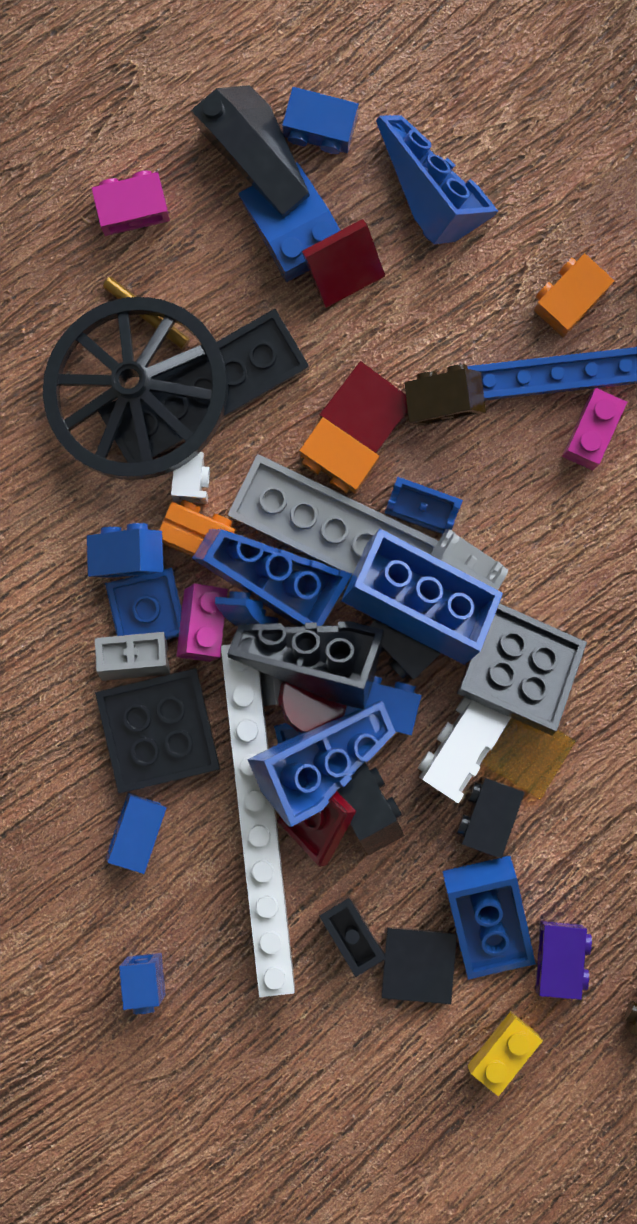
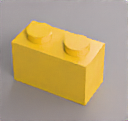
M510 1011L467 1065L471 1075L499 1097L543 1040L535 1030Z

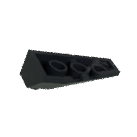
M250 85L216 88L191 109L200 132L284 218L310 196L271 106Z
M351 621L338 622V625L317 626V622L305 623V626L284 627L281 623L238 625L227 655L228 658L319 697L364 710L374 682L384 630Z

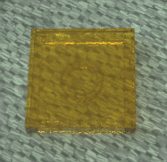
M511 718L481 764L541 800L576 741L559 730L551 736Z

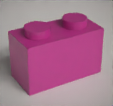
M140 171L134 173L132 178L121 181L116 178L101 181L99 186L91 187L100 226L105 236L170 221L158 172Z
M595 388L588 397L562 457L593 471L603 458L627 401Z
M195 583L184 589L176 657L206 662L220 658L225 617L215 605V598H227L228 589Z

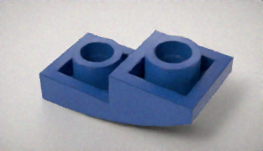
M230 591L229 598H215V605L219 611L235 626L278 623V618L265 616L266 610L263 609V601L251 600V593Z

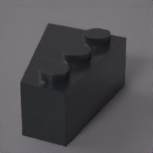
M364 762L351 776L352 779L346 786L340 787L337 792L356 810L350 824L369 856L405 835L396 819L402 816L393 797L386 800L380 788L385 786L381 775L376 767L369 770Z

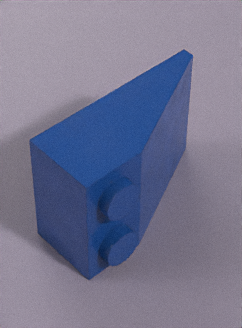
M296 162V165L310 196L285 218L253 185L238 193L285 282L309 271L302 254L303 250L341 231L330 210L298 162Z
M511 856L442 871L468 980L535 965L536 962L520 889Z

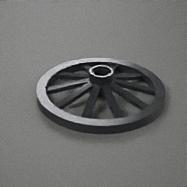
M127 297L113 300L91 309L78 318L63 333L52 350L43 381V401L46 416L53 433L62 446L87 468L108 477L126 480L158 477L172 472L192 460L205 448L216 433L225 413L228 399L226 364L221 350L210 331L197 317L174 303L151 297ZM142 314L162 317V322L135 362L129 315ZM118 318L123 358L121 363L114 360L87 336L100 325ZM175 323L187 329L201 343V345L148 367ZM80 343L104 364L112 374H63V370L71 353ZM208 356L212 370L213 387L211 390L155 380L153 378ZM139 377V382L135 387L125 388V383L128 379ZM60 386L111 387L64 420L60 404ZM152 391L210 401L206 415L194 434L152 394ZM117 399L97 451L94 454L77 442L70 430ZM143 402L186 441L171 453L154 460L141 404ZM128 404L131 407L142 460L139 463H123L106 459Z

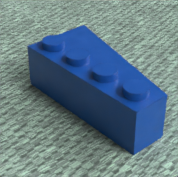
M209 529L192 557L194 561L241 591L251 593L250 596L257 601H263V605L297 627L305 626V623L317 622V626H322L352 576V573L332 568L326 564L294 555L285 550L265 545L264 543L223 529Z

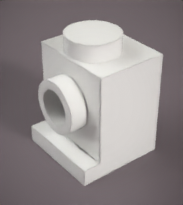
M200 452L188 463L173 471L171 496L174 501L182 502V500H186L191 503L208 504V494L206 491H202V487H209L210 467H204L203 452Z

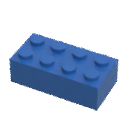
M379 529L366 544L341 602L465 665L481 651L503 593Z

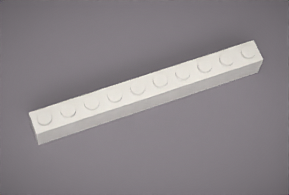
M231 644L222 645V663L259 997L294 994L295 982L276 810L260 791L247 760L269 749L260 671L228 658L227 653Z

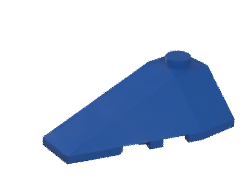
M385 115L377 118L378 128L413 217L429 241L433 244L456 242L497 214L498 210L481 188L471 179L465 183L452 171L456 165L450 159L446 158L444 160L430 150L431 142L402 115Z
M378 701L366 706L364 710L354 711L277 744L247 760L262 794L285 823L292 827L322 811L340 787H345L352 779L351 776L364 762H368L396 732L383 701Z

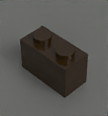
M465 364L449 366L446 373L438 375L437 372L433 371L419 373L416 375V380L404 382L409 423L427 426L486 413L481 372L468 369V366Z

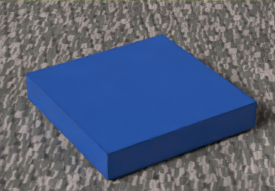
M173 568L164 569V573L138 575L105 583L117 636L164 632L166 640L179 637L182 606Z

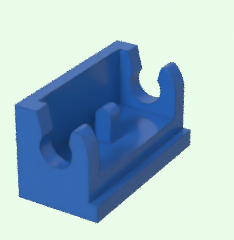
M397 477L384 514L443 535L446 529L452 530L463 500Z
M127 792L105 857L107 862L145 874L167 807L160 805L161 803Z

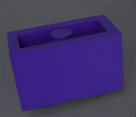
M540 921L535 991L539 996L582 1000V990L587 991L589 986V970L584 969L585 955H590L592 948V936L587 934V928L583 925Z

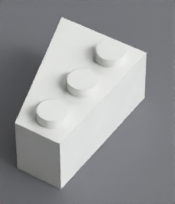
M463 697L456 708L460 715L455 723L452 725L447 722L438 735L437 740L441 744L433 754L428 751L418 766V769L422 771L419 776L420 779L458 804L464 795L462 791L471 777L476 776L481 768L479 765L489 750L493 748L511 719L509 716L466 697Z

